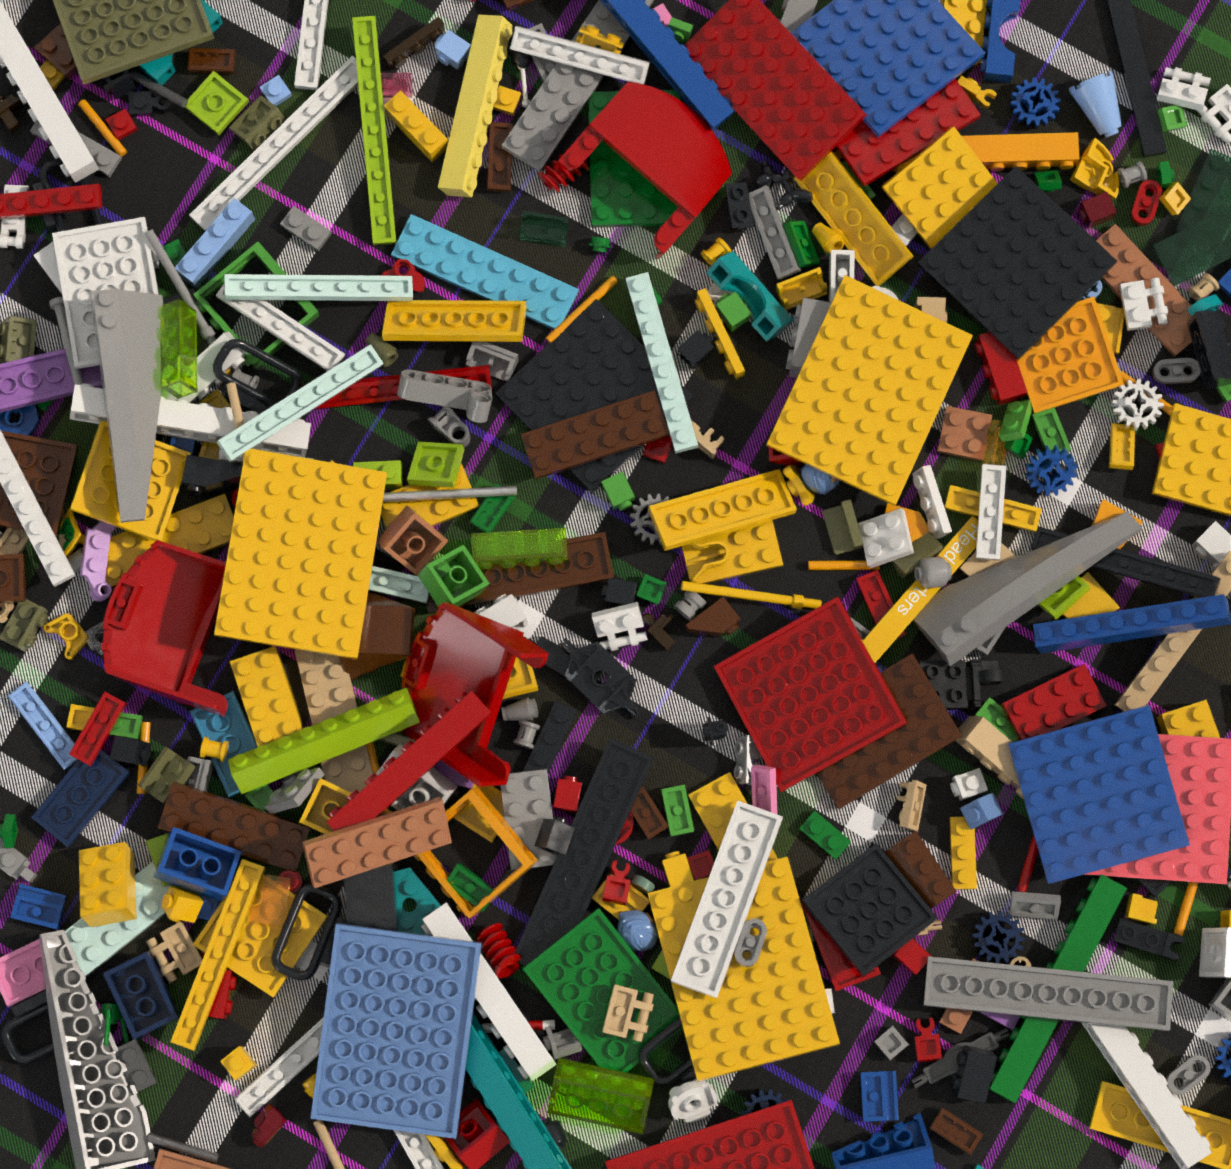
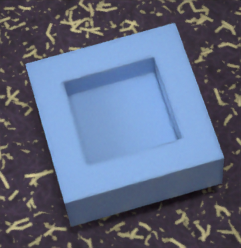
M279 75L260 86V90L266 99L275 106L292 96Z

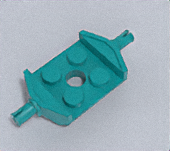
M411 868L394 871L398 930L400 932L426 935L421 927L425 924L422 919L441 907V905ZM408 898L414 899L417 904L416 909L412 912H406L403 909V903Z

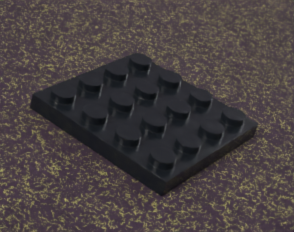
M877 843L802 900V904L862 978L938 919Z

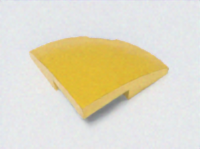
M1096 138L1092 139L1086 148L1070 181L1097 195L1108 192L1110 199L1115 200L1119 191V174L1117 171L1113 173V166L1110 162L1114 159L1108 149Z

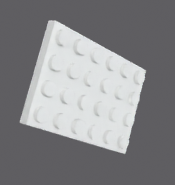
M145 217L52 233L72 355L76 369L99 365L91 305L92 291L121 289L159 295L151 246L145 236V233L148 231Z

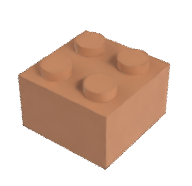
M408 505L405 506L376 540L385 551L416 576L448 542L437 529Z

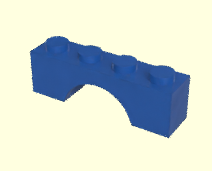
M987 0L986 7H990V13L985 16L984 28L988 29L987 37H983L982 50H985L986 53L985 58H982L980 63V72H984L983 80L1010 83L1012 80L1015 53L1008 50L1002 44L999 29L1005 22L1017 18L1021 0Z

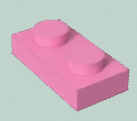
M758 764L751 766L752 806L777 814L776 768Z

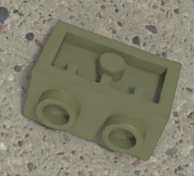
M260 95L229 128L236 136L246 142L251 150L255 151L286 121V118L274 104Z
M8 316L0 323V335L2 336L0 364L34 356L37 320Z
M27 599L26 602H19L1 633L0 639L24 652L28 648L31 649L37 639L35 635L39 627L43 628L48 620V610Z
M164 747L138 786L166 804L173 781L184 785L196 767L169 748Z

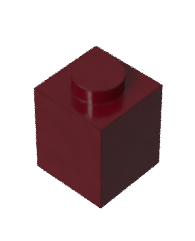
M1108 192L1082 201L1077 211L1081 223H1085L1087 229L1113 219L1116 214Z

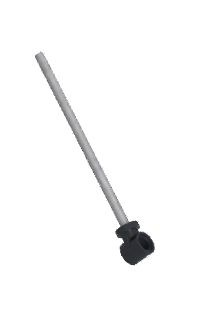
M517 486L384 493L383 502L517 495Z

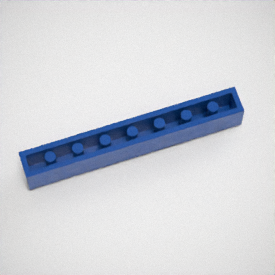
M600 0L671 87L681 96L686 105L694 110L712 131L733 115L732 102L727 97L723 98L718 92L717 84L704 75L703 67L689 57L688 49L682 43L679 44L675 40L673 31L670 27L664 26L661 23L659 14L655 9H650L646 5V0Z
M1224 594L1038 623L1033 624L1035 646L1043 654L1230 625L1231 618L1228 600Z

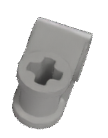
M442 406V409L433 418H428L429 423L451 444H463V447H466L470 443L471 437L467 426L450 407ZM457 431L465 432V436L462 439L457 440L453 438Z

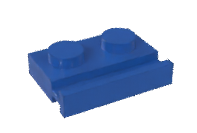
M19 884L18 894H16L10 918L58 930L67 895Z
M896 1071L860 1072L863 1122L899 1120Z

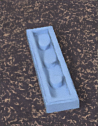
M26 681L8 695L9 699L62 768L66 771L74 765L78 759L69 755L75 744L30 684Z

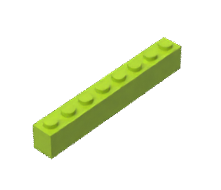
M404 688L265 745H260L243 754H238L228 759L230 772L241 794H244L420 723L418 713L407 688Z

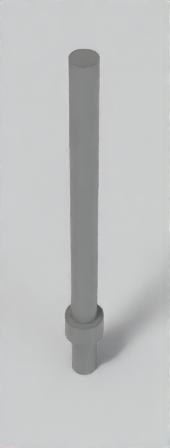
M153 229L147 231L145 236L201 330L199 333L202 339L206 340L210 346L217 340L214 336L216 334L212 326H208Z

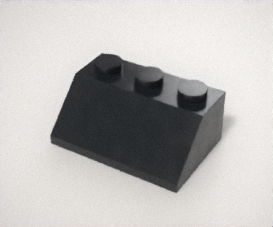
M1197 311L1187 323L1205 389L1209 390L1231 384V342L1226 340L1224 333L1226 331L1225 321L1223 318H1220L1218 311Z

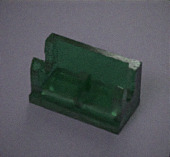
M523 211L520 240L565 247L569 229V218Z

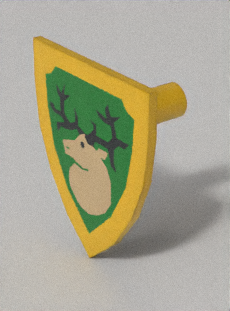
M69 509L61 521L59 534L56 537L65 555L68 557L73 553L78 543L84 545L85 535L81 534L72 510Z

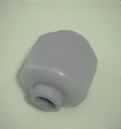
M926 557L920 561L918 567H915L914 575L922 587L939 588L944 587L951 579L952 570L950 563L946 562L943 557Z

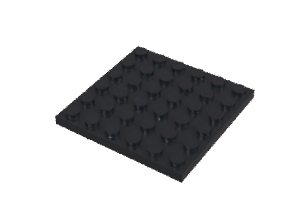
M1015 166L917 265L1019 361L1117 263V260Z
M597 299L574 319L552 343L550 342L495 393L530 431L654 390L664 416L645 347ZM681 384L687 405L694 399V396ZM643 445L568 470L593 493L601 486V481L613 475Z

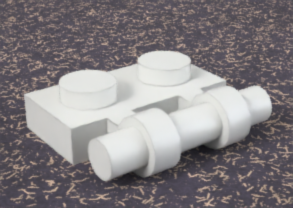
M1166 67L1164 76L1172 78V80L1162 79L1157 101L1202 111L1208 89L1199 87V85L1209 87L1211 78L1202 76V73L1198 72L1195 74L1184 72L1182 68L1175 67V69ZM1179 80H1181V81H1186V82H1190V83H1193V84L1190 85V84L1182 83V82H1179Z
M1226 84L1209 98L1208 101L1213 107L1208 110L1204 105L1202 111H1198V113L1202 116V121L1205 124L1208 123L1214 129V134L1217 138H1222L1228 144L1231 142V134L1228 132L1231 130V87ZM1219 113L1227 122L1222 125L1216 119V114Z
M1159 278L1150 279L1152 288L1145 289L1144 280L1119 285L1128 331L1150 328L1152 326L1151 318L1157 317L1159 325L1168 323L1166 316L1168 315V308L1164 305L1163 294L1165 293L1163 286L1160 285ZM1147 298H1154V309H1149Z
M638 602L592 613L597 637H608V640L600 642L606 650L611 649V651L619 650L618 647L630 644L636 646L639 645V642L648 640L646 631L636 632V628L644 627ZM628 631L629 635L619 638L615 636V633Z

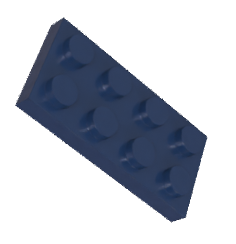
M100 750L92 766L78 760L31 818L70 848L128 777L130 772L115 760L110 759V756L103 750Z

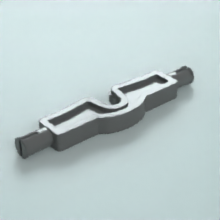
M1005 1027L995 1034L988 1032L970 1043L963 1042L953 1045L945 1052L942 1060H938L923 1068L922 1074L911 1079L912 1083L917 1082L913 1086L916 1089L926 1082L933 1084L946 1076L956 1073L958 1069L956 1057L959 1051H962L963 1045L991 1051L998 1048V1043L1010 1036L1009 1032L1004 1034L1008 1029Z

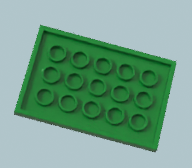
M662 90L681 101V96L675 90ZM619 91L592 93L589 98V124ZM603 140L590 154L592 228L662 226L678 208Z
M599 908L522 968L612 1084L639 1063L638 1055L644 1044L680 1016L678 1008ZM614 984L638 990L636 1000L639 1001L643 1000L644 992L654 994L652 1000L654 1006L652 1012H649L646 1024L648 1029L647 1033L643 1035L642 1042L633 1040L635 1030L628 1029L626 1038L602 1032ZM634 1007L631 1017L632 1022H637L640 1012L639 1008Z

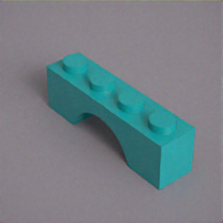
M201 0L208 22L214 33L223 24L220 14L204 0ZM173 54L139 65L140 70L147 77L162 86L176 72L172 62Z
M734 251L718 258L706 272L721 290L733 293L736 291L739 297L747 303L753 314L751 325L766 342L782 334L793 322L794 319Z

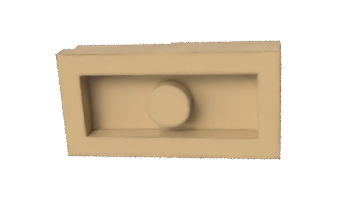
M691 421L698 448L714 459L717 449L724 441V437L721 436L717 441L710 442V436L713 434L714 429L710 428L702 435L699 431L700 427Z
M912 780V782L908 783L900 782L899 786L907 789V793L904 796H897V800L905 802L899 814V826L918 832L927 785L917 780Z

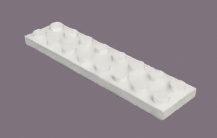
M737 800L673 973L672 983L716 999L718 998L783 816Z

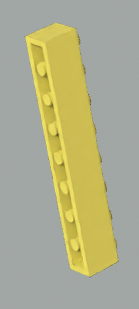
M478 15L438 184V188L448 196L472 198L474 189L477 186V174L482 165V153L487 143V132L492 121L493 106L497 100V89L502 78L503 63L507 57L508 41L512 36V24L503 16Z

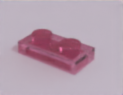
M381 73L383 98H393L400 90L408 98H413L412 73Z

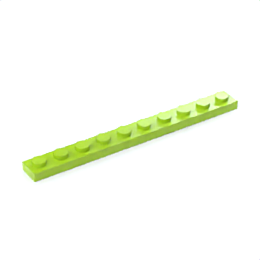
M375 16L352 17L373 246L396 244Z

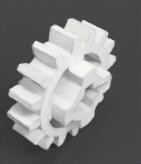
M1137 379L1135 384L1128 380L1127 387L1122 385L1118 388L1120 392L1115 391L1113 397L1117 400H1113L1111 406L1117 408L1114 409L1112 414L1120 416L1117 421L1118 423L1126 422L1125 428H1128L1131 424L1134 425V430L1137 431L1139 425H1142L1145 430L1148 427V422L1154 425L1156 422L1155 417L1159 418L1162 412L1157 409H1162L1164 403L1158 402L1162 398V394H1155L1156 386L1149 388L1150 381L1143 385L1140 379ZM1133 391L1130 397L1123 398L1127 393ZM1136 398H1137L1138 404L1141 406L1138 412H1137L1136 404H1134ZM1152 411L1148 416L1142 418L1144 412Z

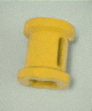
M718 237L716 243L707 251L703 250L701 255L712 266L718 258L732 251L725 241Z
M205 736L200 749V757L205 758V756L218 758L220 762H225L229 742L209 740V737Z

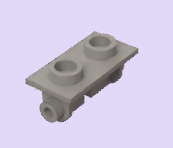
M747 735L738 737L734 747L735 754L737 755L734 768V777L737 785H752L751 766L757 763H751V759H759V750L752 737Z

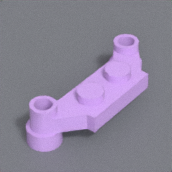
M99 520L98 524L92 529L88 528L85 530L80 576L85 577L90 586V597L97 602L106 600L112 592L111 586L105 580L111 532L117 529L116 526ZM101 587L104 589V594L100 592Z

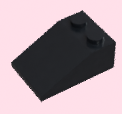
M187 455L182 484L188 492H191V496L199 498L239 488L243 464Z

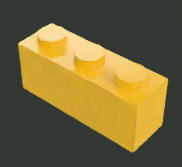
M401 90L384 105L386 115L431 162H434L447 150L448 139Z

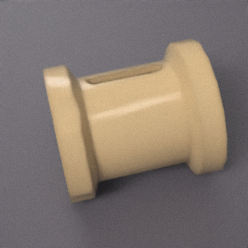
M1204 273L1202 279L1195 286L1188 288V292L1197 302L1207 297L1213 290L1217 291L1219 284L1210 274Z

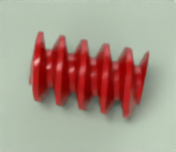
M553 160L551 162L552 168L545 166V174L539 171L537 175L549 191L554 190L559 193V184L566 188L567 183L565 179L568 178L574 182L573 173L581 176L580 168L582 167L588 171L589 167L587 160H585L575 170H568L561 165L556 171L553 167L558 161Z
M496 923L480 930L475 939L477 942H482L481 950L486 955V959L490 962L492 969L495 970L496 976L498 978H505L514 974L519 969L520 965L517 963L521 957L519 954H514L516 948L510 946L512 941L506 938V931H501L503 928L501 923Z

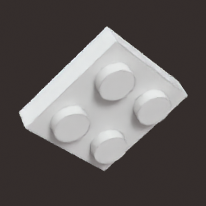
M902 508L858 523L864 543L863 547L867 566L870 568L914 554L906 514Z
M1202 928L1199 977H1231V928Z

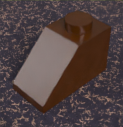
M722 597L686 624L685 629L689 633L719 637L727 634L729 636L739 629L737 624L740 623L741 619L726 599Z

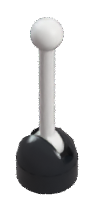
M516 52L512 54V61L514 66L521 72L522 106L527 108L530 100H528L525 69L530 65L531 57L529 54Z

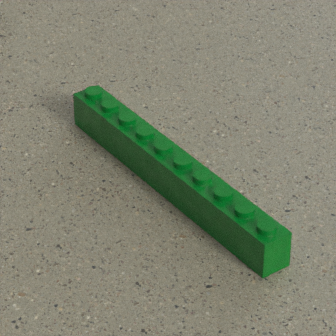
M1102 874L1098 875L1097 878L1092 877L1086 888L1089 891L1086 899L1081 898L1075 909L1078 912L1075 920L1071 919L1064 930L1067 936L1063 942H1058L1053 952L1056 957L1052 963L1048 962L1045 968L1084 972L1127 888ZM1020 1016L1023 1020L1019 1028L1015 1026L1008 1038L1011 1040L1008 1049L1003 1048L997 1059L1000 1064L997 1070L993 1071L989 1087L991 1092L1011 1103L1017 1102L1059 1020Z

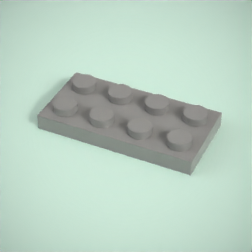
M547 768L509 773L507 784L500 785L505 821L539 860L531 868L554 865L558 855H553L534 846L543 819H553ZM508 848L511 870H516L522 864Z

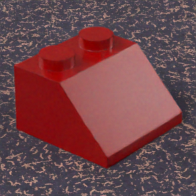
M477 1098L460 1112L457 1138L445 1137L455 1153L469 1169H479L509 1144L510 1141Z

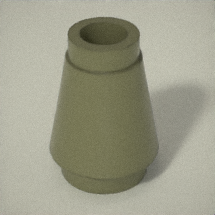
M372 333L366 338L365 343L368 346L372 345L384 363V367H388L396 361L398 353L394 346L383 341L376 333Z

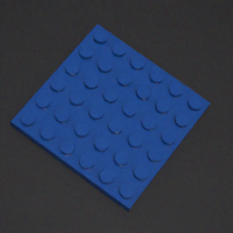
M833 0L791 32L867 114L863 121L878 138L985 55L982 48L938 0Z
M1150 705L1008 743L1048 884L1190 846Z

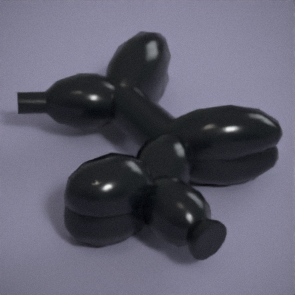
M769 161L761 163L763 174L757 177L756 188L759 189L765 185L769 187L771 183L782 184L785 190V194L780 199V204L776 207L778 211L782 207L789 206L793 201L802 204L813 200V195L808 190L793 188L791 182L794 180L795 175L788 168L785 169L783 174L774 173V168L769 165Z

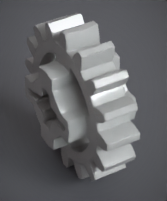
M648 494L647 501L640 498V506L633 505V510L636 513L630 514V519L635 521L630 524V527L637 528L634 535L639 536L641 534V542L644 543L647 539H650V545H653L655 540H658L659 544L662 545L653 521H650L652 519L649 512L641 518L640 514L646 507L649 508L650 505L668 501V496L661 500L660 494H657L656 499H652V496ZM648 528L652 530L654 534H650L646 532L644 529Z

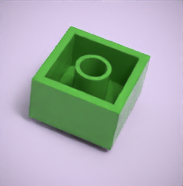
M464 545L430 562L417 575L437 606L447 602L459 607L480 595L490 584Z

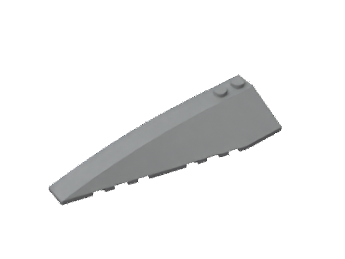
M121 289L92 291L91 305L120 522L145 521L168 344L163 297L158 294Z
M1128 511L946 586L931 598L912 621L946 663L952 666L1142 531V527Z
M59 930L39 934L53 1046L76 1169H121L155 1161L153 1144L147 1141L148 1135L151 1133L147 1112L144 1105L140 1103L135 1085H130L124 1073L128 1071L125 1063L118 1060L116 1055L118 1048L111 1032L108 1046H104L105 1019L95 1003L97 1001L87 986L86 977L83 970L81 971L78 966L77 957L65 931Z

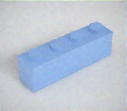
M233 198L176 265L175 269L179 276L193 288L197 289L254 222L255 218L252 211Z

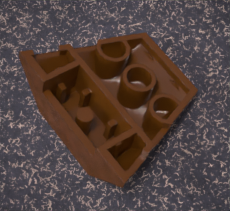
M368 591L358 658L352 659L339 656L346 673L350 675L351 681L358 679V676L365 673H372L379 667L389 666L412 656L415 608Z

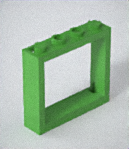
M256 242L193 294L197 300L195 303L202 314L205 311L211 317L209 322L216 331L221 329L224 333L230 332L235 339L239 338L206 299L223 286L224 274H237L256 258L260 260L272 275H287L259 242ZM294 300L306 314L298 323L307 327L319 317L318 310L309 300ZM277 339L264 351L273 355L286 343ZM249 353L243 357L246 366L251 364L255 369L263 363L262 360Z

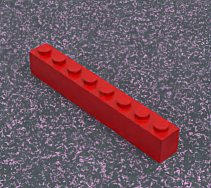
M464 691L455 699L457 704L451 710L445 708L437 716L438 722L433 726L428 724L418 733L421 737L413 743L410 740L400 749L403 753L397 759L391 757L382 766L385 770L378 776L376 773L372 774L364 782L367 785L360 792L357 789L346 798L348 803L343 808L337 806L328 814L330 817L327 821L328 825L334 831L380 816L492 714L491 711L472 691L469 694Z

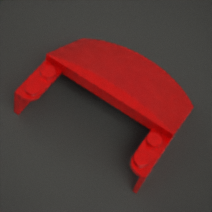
M627 82L553 167L556 171L561 165L568 170L579 168L603 140L669 198L678 208L654 235V246L659 250L655 256L657 259H660L732 174L725 151L719 140L694 110L662 90L632 82Z
M157 540L150 545L151 547L146 552L136 557L135 563L120 578L109 600L103 622V643L101 642L105 673L178 703H184L224 717L228 708L227 699L219 693L192 685L191 683L217 618L226 562Z
M443 602L438 606L439 610L427 618L426 622L428 624L423 632H418L412 645V656L407 658L402 687L407 688L416 707L420 723L403 729L402 733L416 742L421 737L418 733L428 724L433 726L439 721L437 716L445 708L451 710L457 704L455 699L464 691L467 694L472 691L492 714L443 757L441 761L479 787L506 785L510 773V764L496 756L491 750H488L487 746L514 662L517 657L533 668H541L545 665L549 653L523 637L524 632L453 604Z

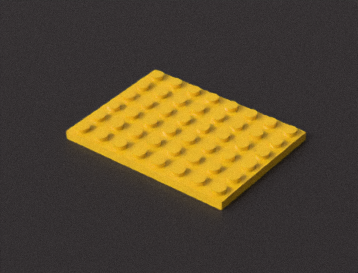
M844 275L766 446L895 506L973 335Z
M256 449L246 451L214 636L357 659L387 472Z
M788 856L766 863L746 921L754 918L764 922L767 928L766 938L757 963L752 967L740 966L735 960L734 951L717 999L671 982L697 1082L840 1045ZM709 877L648 893L670 981ZM754 928L750 930V934L757 936L759 931ZM748 951L742 954L744 959H750L752 956Z

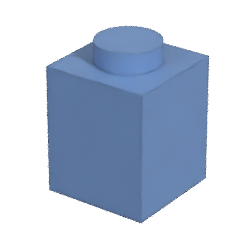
M993 793L978 798L960 808L970 829H974L1003 815Z

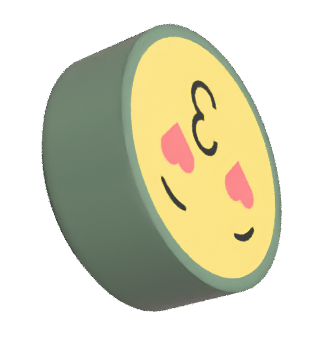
M634 875L630 882L633 887L647 895L655 889V885L640 875Z

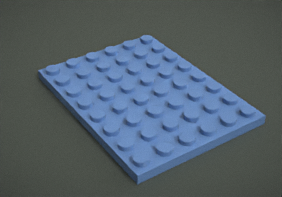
M336 923L311 1119L457 1138L482 942Z

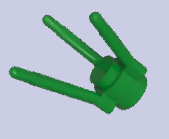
M101 1004V1011L99 1012L102 1013L105 1019L104 1046H108L110 1025H117L118 1020L120 1021L124 1044L129 1042L126 1022L118 1005Z

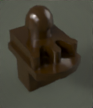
M0 94V117L9 130L14 133L21 128V125L13 113L22 108L24 104L19 97H14L12 94L6 99Z
M662 613L655 620L652 614H643V622L649 626L645 631L664 650H668L675 641L662 628L673 616L669 614L666 617Z

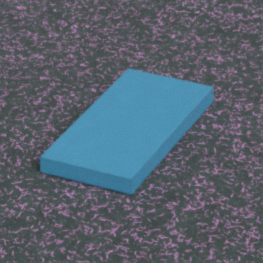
M234 691L223 695L228 702V708L224 717L199 708L190 711L202 740L206 736L212 741L229 742L225 762H220L218 758L210 757L229 798L241 792L231 775L228 759L258 747Z

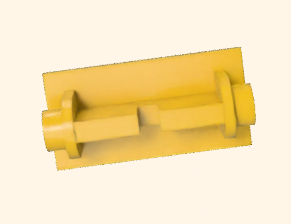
M591 25L581 26L579 32L583 33V35L578 34L575 42L592 47L600 45V49L618 54L621 53L620 50H617L618 47L622 49L624 42L620 41V37L608 33L607 36L601 34L598 28Z

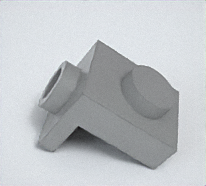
M550 1026L545 1027L547 1036L543 1037L546 1050L552 1051L554 1060L582 1051L581 1043L570 1029L552 1034Z

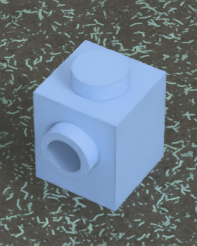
M447 30L444 35L441 34L435 42L437 59L444 65L448 66L450 64L459 70L469 57L471 44L450 30Z

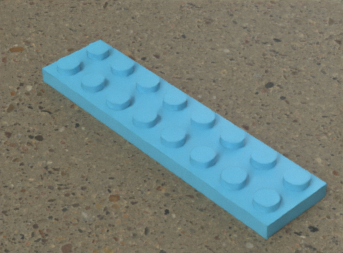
M412 214L391 253V256L397 260L406 259L415 268L488 301H526V318L553 330L566 319L579 292V289Z

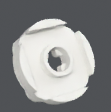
M694 1079L670 1090L668 1106L674 1119L678 1121L679 1119H684L685 1123H692L707 1117L711 1113L710 1108L713 1104L716 1106L718 1098L713 1086L707 1083L706 1080L697 1082V1079Z

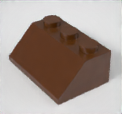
M916 831L884 852L930 909L957 892Z

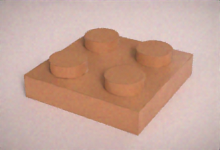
M946 406L937 453L983 462L992 415Z

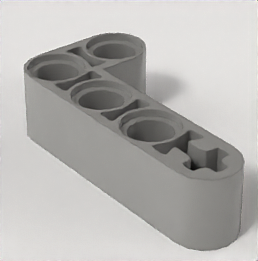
M407 369L401 372L397 395L400 398L466 410L467 418L477 423L487 421L492 402L490 385L480 381Z

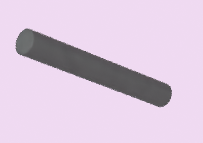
M149 1133L147 1141L152 1144L213 1163H217L219 1158L218 1153L154 1133Z

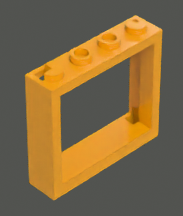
M478 787L472 788L446 811L447 822L472 803L522 865L494 888V891L489 896L486 895L479 901V904L475 907L459 895L448 883L447 878L450 874L430 850L414 855L418 861H422L425 864L428 875L432 879L439 881L442 885V892L448 898L452 897L457 903V910L461 911L469 919L476 916L489 902L491 903L539 861Z

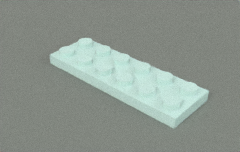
M153 861L135 875L137 919L89 927L81 918L65 931L77 957L78 966L81 971L83 970L85 977L166 914L161 908L162 899L167 894L169 887L175 885L169 884L162 887L160 880L153 878L156 870Z

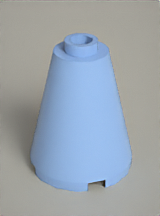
M1112 70L1106 73L1107 77L1105 73L1081 82L1076 86L1077 90L1074 86L1069 88L1071 95L1099 135L1105 134L1106 138L1119 133L1117 128L1121 127Z

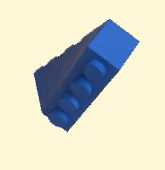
M921 1113L913 1116V1120L905 1124L899 1122L893 1125L894 1129L883 1134L880 1131L872 1134V1137L865 1142L859 1140L832 1152L834 1169L935 1168L932 1145Z

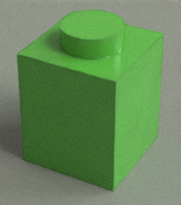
M736 291L731 295L726 293L717 300L716 311L731 332L751 320V312Z
M623 471L601 481V486L613 511L617 509L623 511L632 506L635 496Z

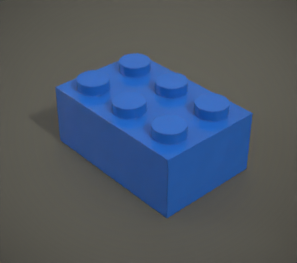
M173 827L168 833L153 878L221 902L228 894L242 851Z

